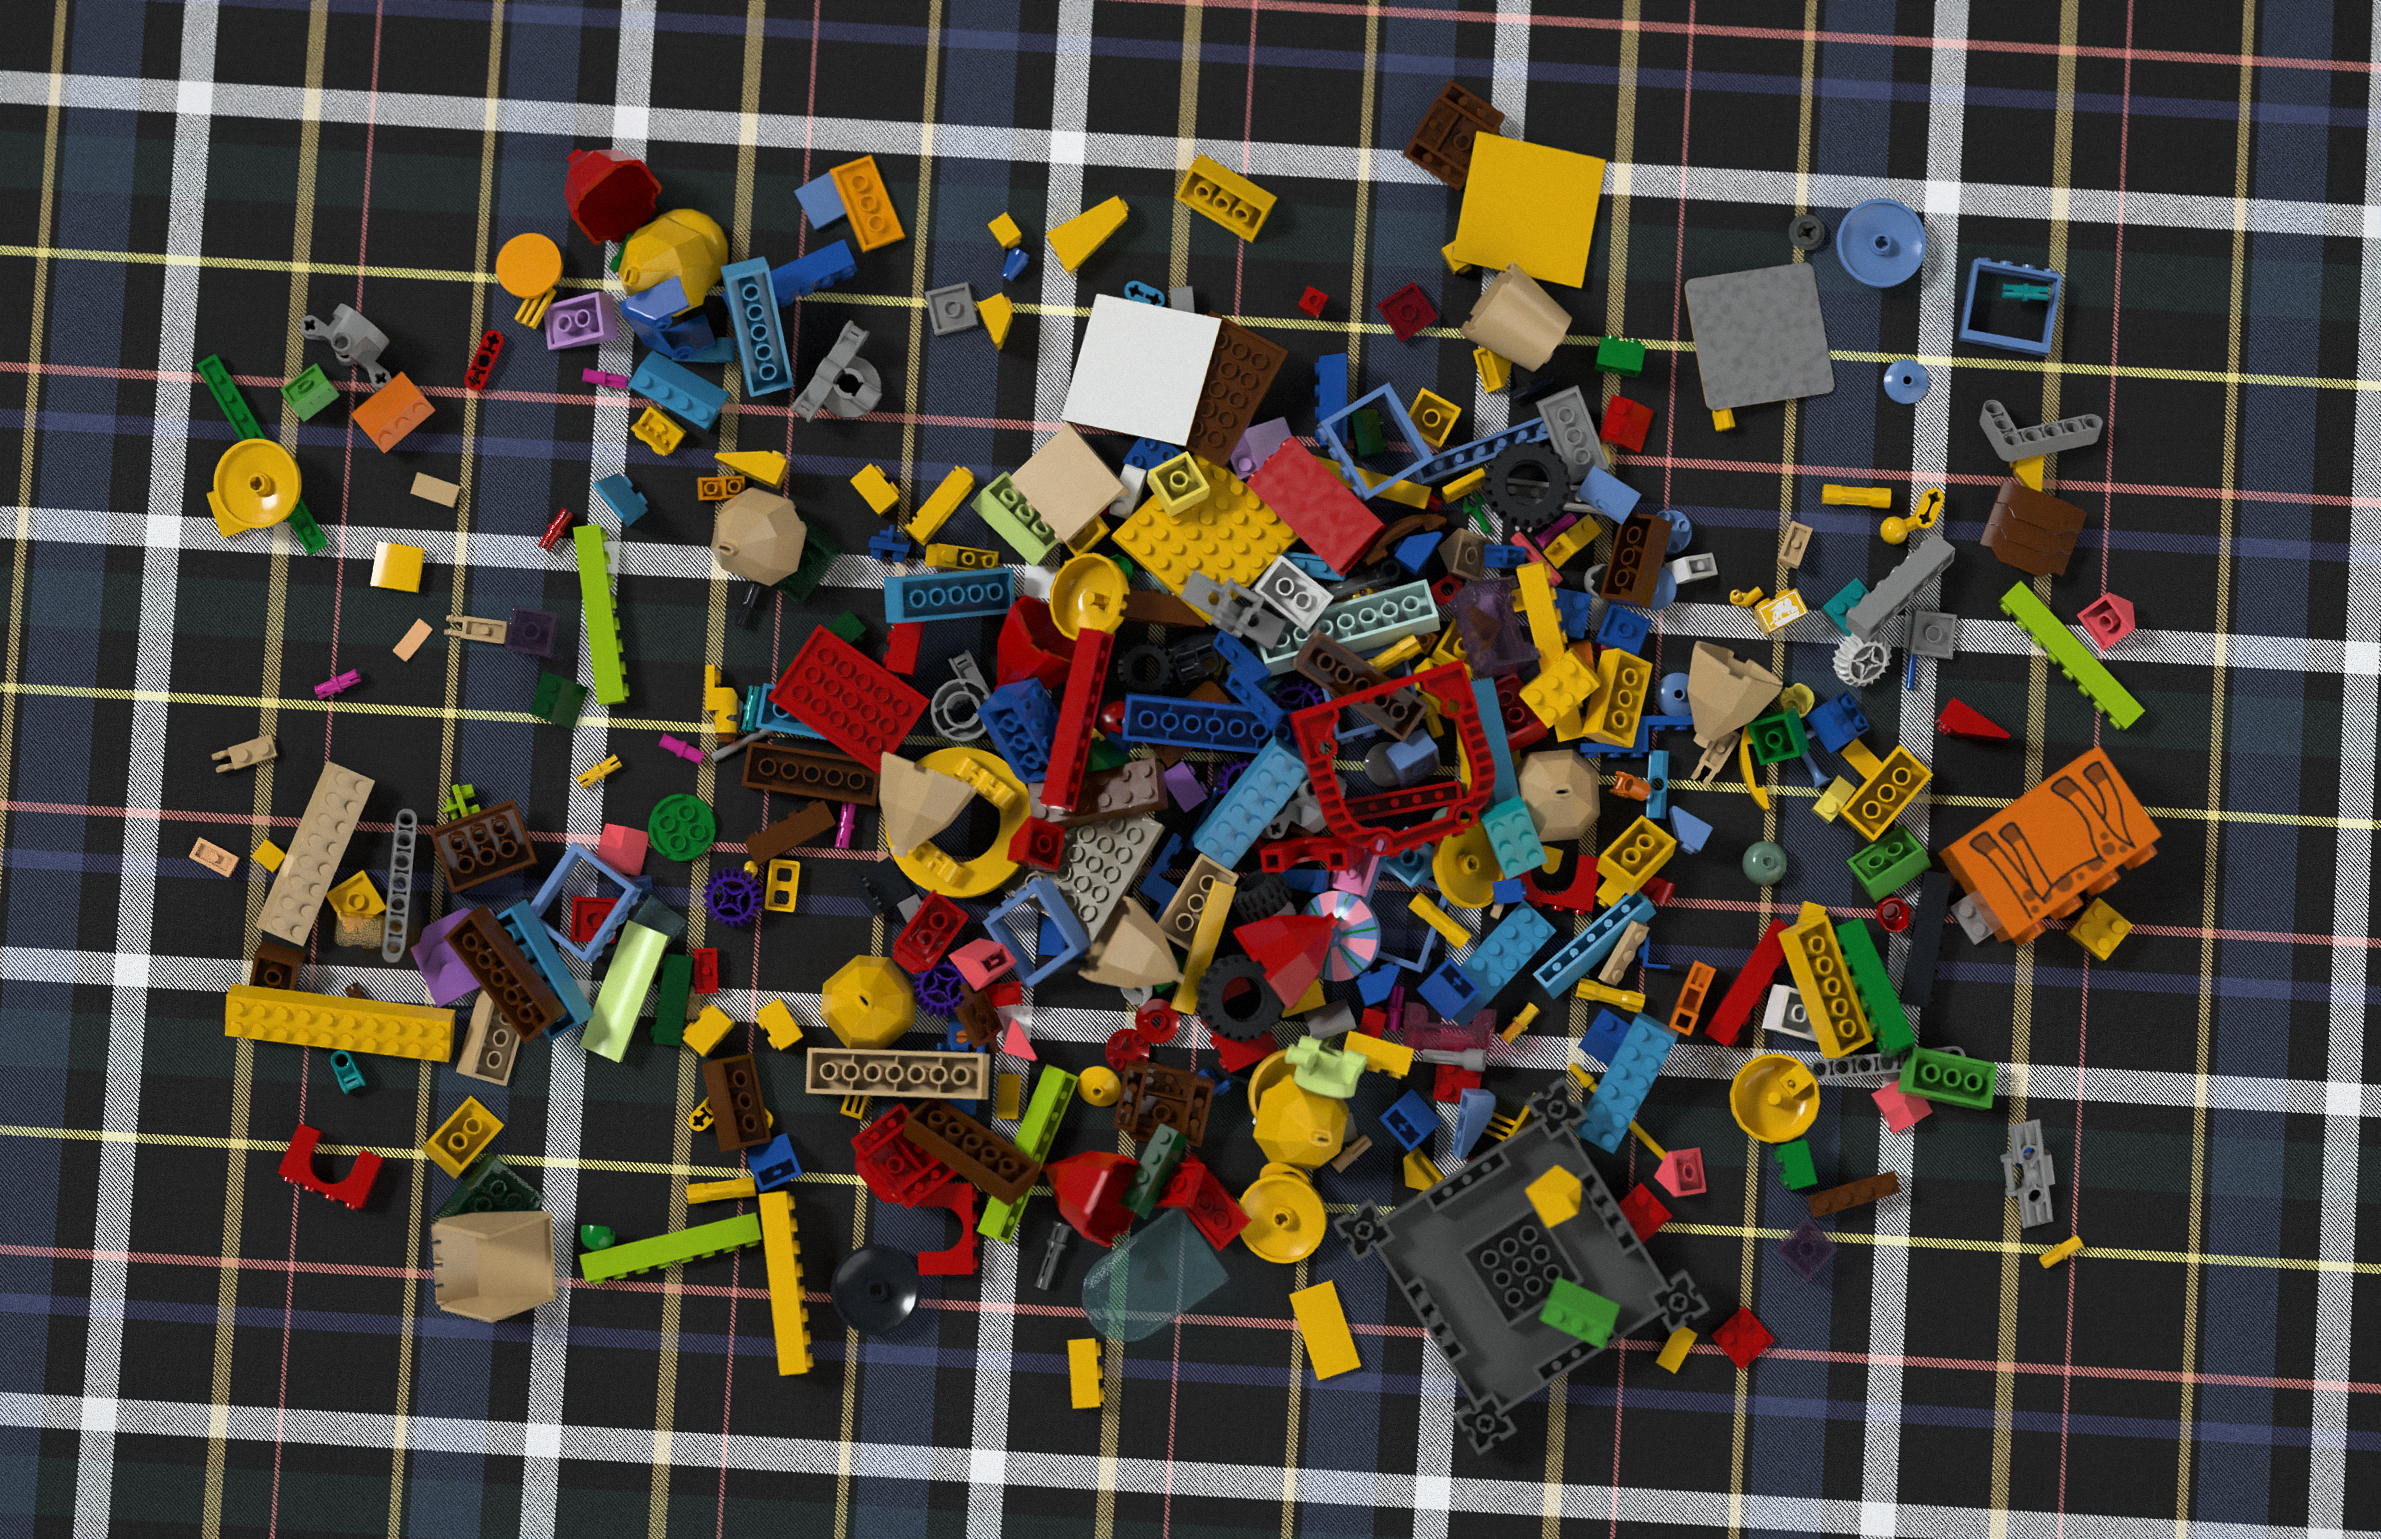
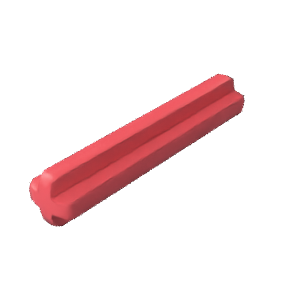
M1517 532L1510 539L1515 546H1525V557L1530 563L1544 560L1545 565H1550L1521 532ZM1550 565L1552 578H1549L1550 585L1556 587L1563 579Z

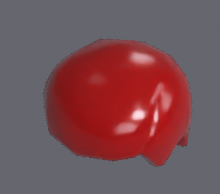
M1888 897L1878 905L1876 918L1882 928L1892 933L1902 932L1910 924L1909 914L1911 911L1904 900L1897 897Z

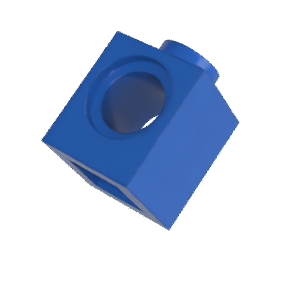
M1520 878L1492 882L1495 905L1522 902L1523 896H1526L1525 883H1521Z

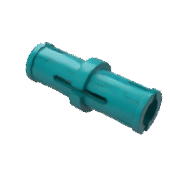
M2023 283V285L2003 284L2002 290L2011 292L2003 291L2002 298H2021L2022 301H2027L2028 299L2047 301L2048 294L2040 293L2049 292V287L2029 286L2028 283Z
M749 686L747 702L743 706L745 712L741 730L745 732L755 733L763 689L756 686L755 688H753L754 686Z

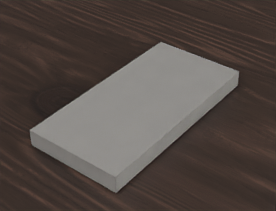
M1578 385L1536 402L1555 453L1558 452L1562 456V461L1568 466V473L1571 477L1570 485L1586 479L1594 465L1604 471L1610 469Z

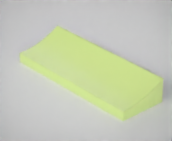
M627 920L593 1008L595 1016L589 1019L579 1046L618 1063L622 1062L669 942V935Z

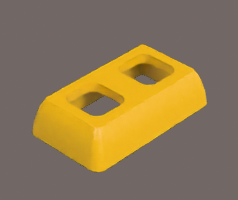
M780 859L770 860L765 908L767 910L793 912L795 910L800 869L799 862ZM779 868L792 870L790 882L777 880ZM777 890L789 892V902L787 904L774 902Z

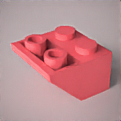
M981 938L949 955V958L975 991L1004 976L1017 962L1004 944Z

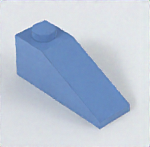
M1462 1088L1452 1154L1460 1160L1466 1158L1491 1120L1493 1111L1496 1108L1495 1096L1487 1089Z

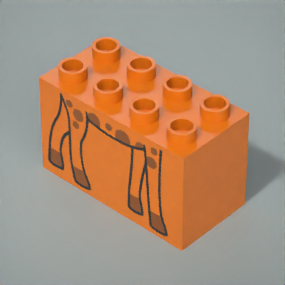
M2097 746L2066 765L1938 854L1966 895H1969L1998 941L2003 942L2012 939L2018 947L2021 944H2026L2046 930L2040 919L2048 913L2056 921L2083 905V902L2077 895L2086 888L2092 896L2118 881L2120 876L2114 869L2115 867L2123 863L2127 870H2130L2157 854L2158 852L2152 845V842L2162 835L2100 746Z

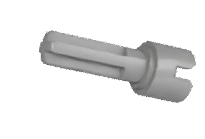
M1467 1048L1464 1052L1424 1049L1422 1054L1424 1062L1463 1065V1068L1468 1071H1484L1486 1067L1487 1054L1484 1049Z

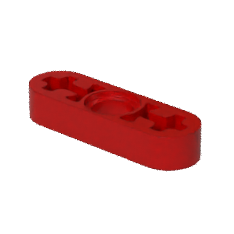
M490 330L485 333L466 373L465 385L473 392L481 391L485 387L504 346V338L496 330ZM497 335L499 343L493 344L491 350L495 353L492 355L489 351L483 350V348L489 349L491 344L488 341L489 337L493 338ZM488 355L491 362L487 367H481L478 364L480 356ZM477 367L480 371L486 373L485 375L480 373L478 379L481 383L479 385L475 384L472 387V383L469 380L476 377L478 372L474 368Z

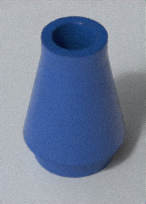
M1014 247L1008 254L1001 275L1013 281L1015 276L1029 262L1028 258L1030 255Z

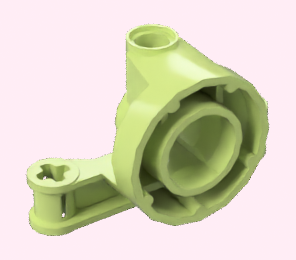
M1310 1033L1309 1037L1301 1036L1298 1047L1291 1043L1285 1062L1297 1064L1293 1079L1296 1084L1327 1096L1342 1098L1354 1096L1359 1075L1363 1073L1368 1056L1366 1054L1347 1049L1345 1053L1332 1049L1336 1035L1317 1040L1312 1038Z

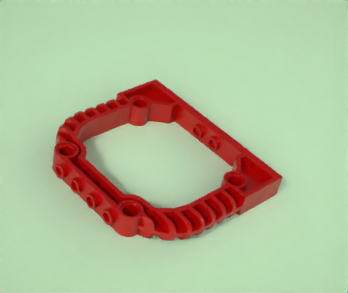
M1463 659L1289 714L1305 767H1307L1323 818L1330 830L1342 841L1355 847L1365 848L1373 856L1381 857L1388 855L1390 859L1402 855L1400 850L1409 848L1410 852L1423 848L1422 843L1430 841L1431 845L1442 842L1444 841L1443 836L1449 834L1452 835V838L1464 835L1465 829L1471 828L1476 824L1478 819L1477 813L1487 803L1494 788L1495 764L1478 714L1479 708ZM1419 683L1423 692L1430 694L1441 702V714L1445 718L1454 719L1470 766L1471 784L1467 797L1452 803L1447 809L1445 817L1396 833L1386 827H1375L1366 830L1352 819L1346 809L1331 763V757L1337 752V743L1331 738L1335 724L1340 717L1337 709L1360 701L1362 705L1374 702L1375 696L1382 694L1383 698L1396 695L1395 690ZM1449 701L1457 704L1458 709L1456 713H1451L1448 710L1447 705ZM1322 742L1330 746V751L1326 755L1322 754L1319 750ZM1462 811L1470 815V820L1467 824L1460 820ZM1377 839H1381L1385 843V848L1381 852L1376 850L1374 846Z

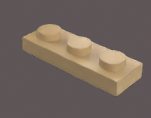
M1631 920L1599 975V979L1606 983L1617 985L1623 978L1628 964L1634 959L1638 947L1645 940L1649 927L1643 923Z

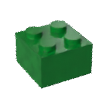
M1606 335V338L1601 337L1594 370L1638 378L1642 369L1646 345H1642L1641 341L1635 339H1628V342L1620 341L1619 337L1613 335Z
M1796 706L1757 715L1751 722L1747 723L1761 765L1801 756L1810 748Z
M1806 1139L1775 1146L1776 1151L1773 1152L1776 1165L1779 1164L1781 1166L1782 1173L1779 1174L1782 1187L1786 1186L1787 1190H1793L1817 1183Z

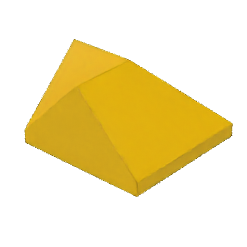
M1559 1165L1552 1167L1524 1190L1547 1228L1578 1213L1581 1202V1181Z

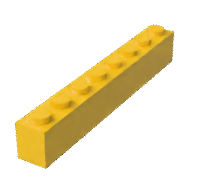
M1540 560L1518 565L1516 570L1541 672H1543L1567 652L1565 643H1568L1566 631L1561 630L1559 623L1563 619L1560 608L1556 609L1554 600H1557L1556 589L1554 586H1550L1549 578H1552L1550 565H1545V561ZM1583 700L1554 724L1558 742L1584 737L1582 731L1586 716L1582 717L1580 709L1584 707Z

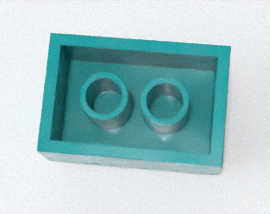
M1519 795L1478 813L1499 868L1506 880L1548 862L1527 807Z

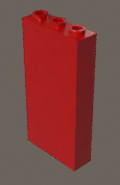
M1294 436L1284 440L1280 445V449L1274 455H1270L1265 460L1264 465L1250 475L1249 481L1246 483L1340 577L1388 530Z

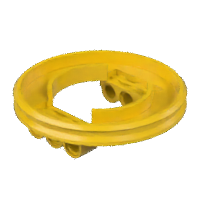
M946 748L930 753L915 762V764L978 788V794L999 808L1000 830L992 847L975 860L958 863L929 840H926L914 849H909L905 858L892 853L900 869L922 888L930 892L935 889L938 894L952 898L979 896L1006 883L1021 868V865L1007 861L1010 839L1025 820L1031 816L1029 790L1026 784L1015 777L1011 768L1004 760L987 751L976 748ZM885 822V832H886L887 843H888L889 848H890V850H891L893 843L890 842V838H889V834H888V830H887V826H886V822Z

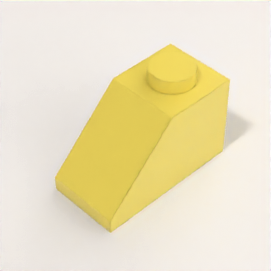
M1838 775L1812 807L1811 811L1829 824L1846 804L1856 788Z

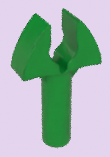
M632 233L626 235L617 255L611 260L608 269L614 273H617L627 242L633 236Z
M1472 493L1473 498L1476 500V508L1470 506L1466 497H1464V515L1468 512L1474 514L1483 533L1487 534L1492 529L1481 510L1482 505L1486 504V501L1481 496Z

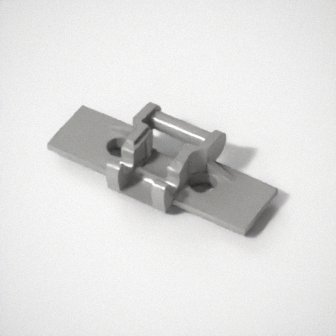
M1193 570L1180 596L1181 599L1211 615L1210 623L1237 638L1244 634L1270 650H1273L1286 623L1261 608L1265 596L1255 594L1236 583L1232 577H1228L1224 586L1198 571ZM1232 590L1254 604L1251 607H1241L1232 601L1233 597L1228 593ZM1210 593H1215L1218 596L1219 602L1217 605L1209 603L1208 596ZM1251 615L1257 619L1255 627H1250L1247 624Z
M2040 1120L2008 1126L2012 1152L2000 1157L2001 1162L2004 1163L2007 1189L2005 1194L2009 1197L2018 1195L2023 1228L2052 1222L2053 1214L2049 1185H2054L2055 1180L2050 1151L2044 1150ZM2027 1148H2033V1149H2034V1152H2033V1153H2030V1152H2029V1153H2026V1154L2023 1155V1152H2024L2025 1149H2027ZM2013 1162H2018L2023 1168L2024 1178L2020 1180L2021 1184L2018 1186L2015 1183ZM2039 1190V1197L2036 1200H2029L2030 1192Z

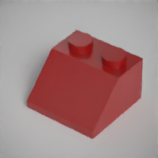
M1612 394L1598 436L1599 440L1640 453L1653 410L1633 400Z
M1029 816L1010 839L1007 861L1038 872L1058 871L1066 828L1034 816Z

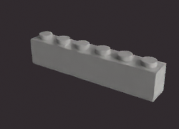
M1933 534L1929 539L1923 540L1914 553H1909L1900 566L1893 568L1890 576L1885 580H1880L1871 593L1864 595L1861 603L1849 609L1846 614V628L1867 643L1954 561L1955 548L1936 534Z

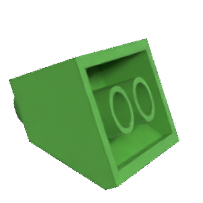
M1903 825L1846 861L1875 903L1932 867L1923 847Z
M1557 1277L1539 1319L1603 1349L1613 1328L1620 1304Z

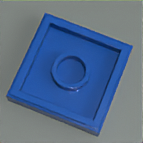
M1611 603L1595 642L1611 649L1619 648L1638 657L1652 620Z

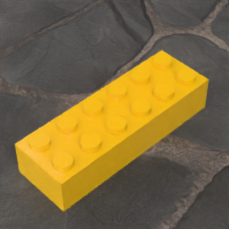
M1811 916L1779 932V939L1823 1057L1840 1058L1872 1041L1871 1032L1828 916Z

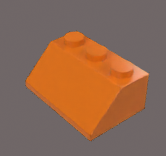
M401 371L351 413V416L385 454L431 415L435 409Z

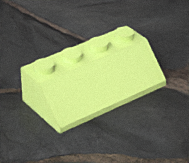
M1005 471L986 486L970 506L1035 567L1060 542L1053 535L1055 530L1051 526L1047 528L1039 518L1042 515L1037 510L1033 512L1025 503L1028 499L1023 494L1020 496L1012 488L1014 483L1009 479L1011 475Z

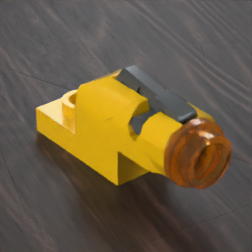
M706 665L705 710L707 712H715L713 714L715 737H717V742L735 743V737H738L737 732L740 728L744 703L738 699L733 688L716 687L721 682V673L717 671L715 665Z

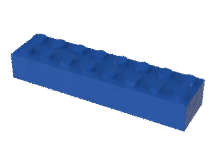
M1125 692L1120 737L1122 740L1260 753L1270 739L1276 735L1300 752L1289 719V714L1300 710L1280 708L1284 714L1278 727L1271 731L1244 704Z

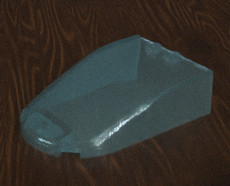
M1172 1208L1092 1266L1084 1280L1082 1303L1087 1318L1100 1333L1111 1339L1126 1342L1137 1341L1156 1332L1231 1278L1186 1213L1181 1208Z

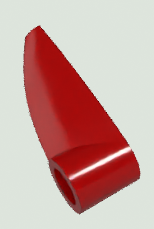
M1654 874L1639 891L1658 903L1668 905L1676 883Z

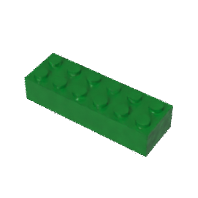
M1860 917L1836 927L1834 935L1855 992L1860 999L1862 1011L1864 1014L1866 1013L1869 1019L1867 1022L1869 1030L1878 1039L1876 1045L1881 1055L1884 1054L1887 1060L1911 1050L1916 1039L1862 918Z

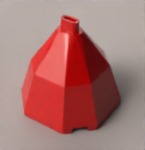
M576 149L567 157V161L570 164L564 194L570 214L594 245H599L601 241L611 240L613 243H621L628 233H633L655 214L657 207L654 201L656 194H661L662 186L640 159L616 149L594 151Z
M1024 594L1010 607L998 639V684L994 691L1003 685L1038 678L1046 690L1069 678L1076 641L1064 636L1053 623L1049 603Z
M1332 912L1325 917H1322V915H1275L1236 928L1232 932L1254 962L1260 959L1267 969L1264 977L1291 1011L1298 1005L1320 975L1334 933L1332 929L1340 923Z
M1088 1151L1052 1163L1051 1165L1043 1163L1041 1171L1047 1173V1179L1060 1213L1083 1237L1109 1248L1113 1244L1112 1238L1115 1235L1123 1236L1128 1232L1136 1214L1129 1212L1118 1202L1139 1164L1138 1161L1123 1154Z

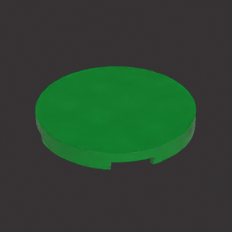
M675 794L666 797L655 806L649 819L648 833L653 846L660 854L675 861H689L698 858L709 849L715 837L716 822L711 809L701 799L688 794Z

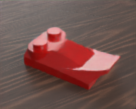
M934 889L923 899L921 906L894 942L892 959L911 974L931 970L966 922L969 915L943 895L938 894Z

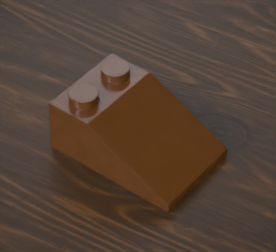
M262 941L255 951L249 986L297 991L306 952Z

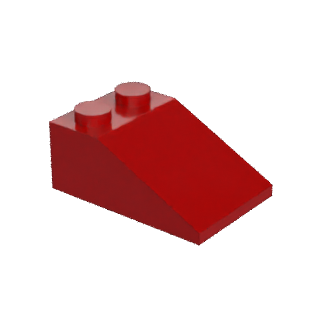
M1514 672L1495 681V690L1510 754L1548 736L1547 726L1519 695L1524 685L1517 673Z
M1956 698L1948 701L1934 722L1938 726L1937 730L1945 736L1950 734L1957 737L2003 742L2011 735Z

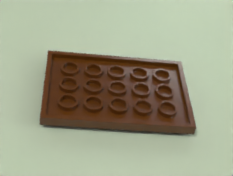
M1211 310L1208 316L1222 319L1187 445L1179 446L1224 469L1288 357L1289 351Z

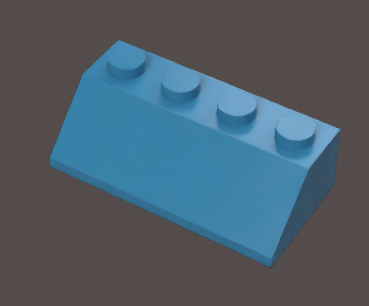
M653 350L638 367L628 385L631 390L707 433L730 396V393Z
M763 684L756 728L827 740L769 700L768 697L776 685Z

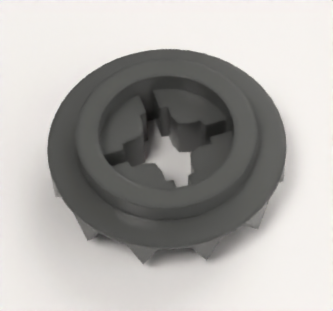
M1805 214L1796 217L1792 221L1788 234L1791 243L1798 249L1810 250L1816 248L1822 242L1824 227L1817 217ZM1802 226L1805 227V229H1811L1814 227V229L1810 233V239L1807 238V236L1799 238V236L1803 232Z

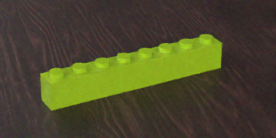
M600 524L573 527L597 703L599 706L627 702L626 697L630 696L628 683H624L623 675L626 674L625 661H621L620 652H623L622 639L617 637V630H620L619 617L614 616L617 600L616 596L611 594L610 586H614L613 574L608 573L607 564H611L610 552L605 551L604 542H608L607 531L602 529Z
M2019 581L1999 600L2001 610L2008 616L2011 614L2017 620L2015 622L2017 627L2023 632L2027 631L2032 636L2031 641L2038 648L2042 647L2048 653L2046 655L2053 664L2056 665L2058 663L2064 669L2062 671L2063 675L2068 680H2074L2079 685L2077 689L2085 697L2089 696L2094 701L2093 706L2101 714L2103 712L2106 713L2110 718L2108 720L2115 729L2118 730L2120 728L2122 731L2127 729L2145 712L2136 700L2022 581Z
M1048 1064L1045 1066L1012 1145L1038 1162L1040 1170L1079 1079L1075 1075ZM1034 1185L1010 1207L991 1196L977 1231L1010 1244Z
M755 1212L580 1255L585 1281H591L592 1285L604 1283L606 1277L613 1276L614 1280L627 1277V1272L634 1270L636 1274L649 1272V1267L657 1265L658 1269L671 1266V1261L679 1260L681 1264L693 1261L692 1256L700 1254L702 1258L714 1256L715 1251L723 1249L724 1253L737 1250L736 1245L745 1244L746 1248L759 1245L758 1240L763 1239L758 1214Z

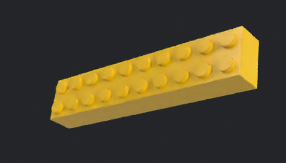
M232 984L226 995L225 1036L449 1062L454 1047L456 1010Z

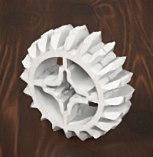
M1879 632L1867 643L1854 633H1851L1850 637L1845 636V641L1839 643L1840 648L1835 650L1837 656L1833 658L1835 663L1833 667L1837 676L1846 684L1856 688L1859 685L1865 687L1867 682L1873 685V680L1875 678L1880 679L1879 675L1882 672L1886 673L1885 666L1890 665L1888 659L1892 655L1887 639Z

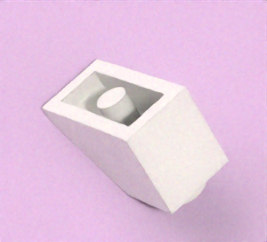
M1128 464L1124 466L1120 480L1130 492L1125 497L1119 495L1111 502L1110 514L1129 519L1139 509L1147 473L1146 470Z
M1713 553L1683 557L1665 564V568L1673 574L1676 584L1688 583L1718 574Z

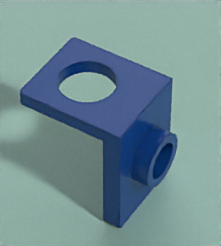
M1646 936L1643 946L1640 945L1638 949V959H1642L1641 968L1670 969V965L1648 964L1650 937Z

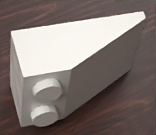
M1282 555L1277 556L1250 590L1257 595L1262 594L1265 596L1264 603L1305 632L1310 629L1334 598L1333 595Z
M1772 984L1762 1028L1818 1043L1799 990L1788 986Z

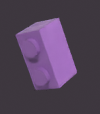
M1182 760L1165 772V781L1167 788L1184 813L1187 814L1208 799L1206 794L1209 791L1202 781L1197 783L1193 777L1196 772L1190 763L1185 765Z

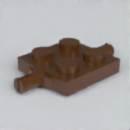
M967 982L961 984L959 988L964 999L954 1010L973 1048L981 1047L987 1043L993 1055L1000 1052L1001 1049L996 1041V1037L1004 1027L985 989L973 994Z

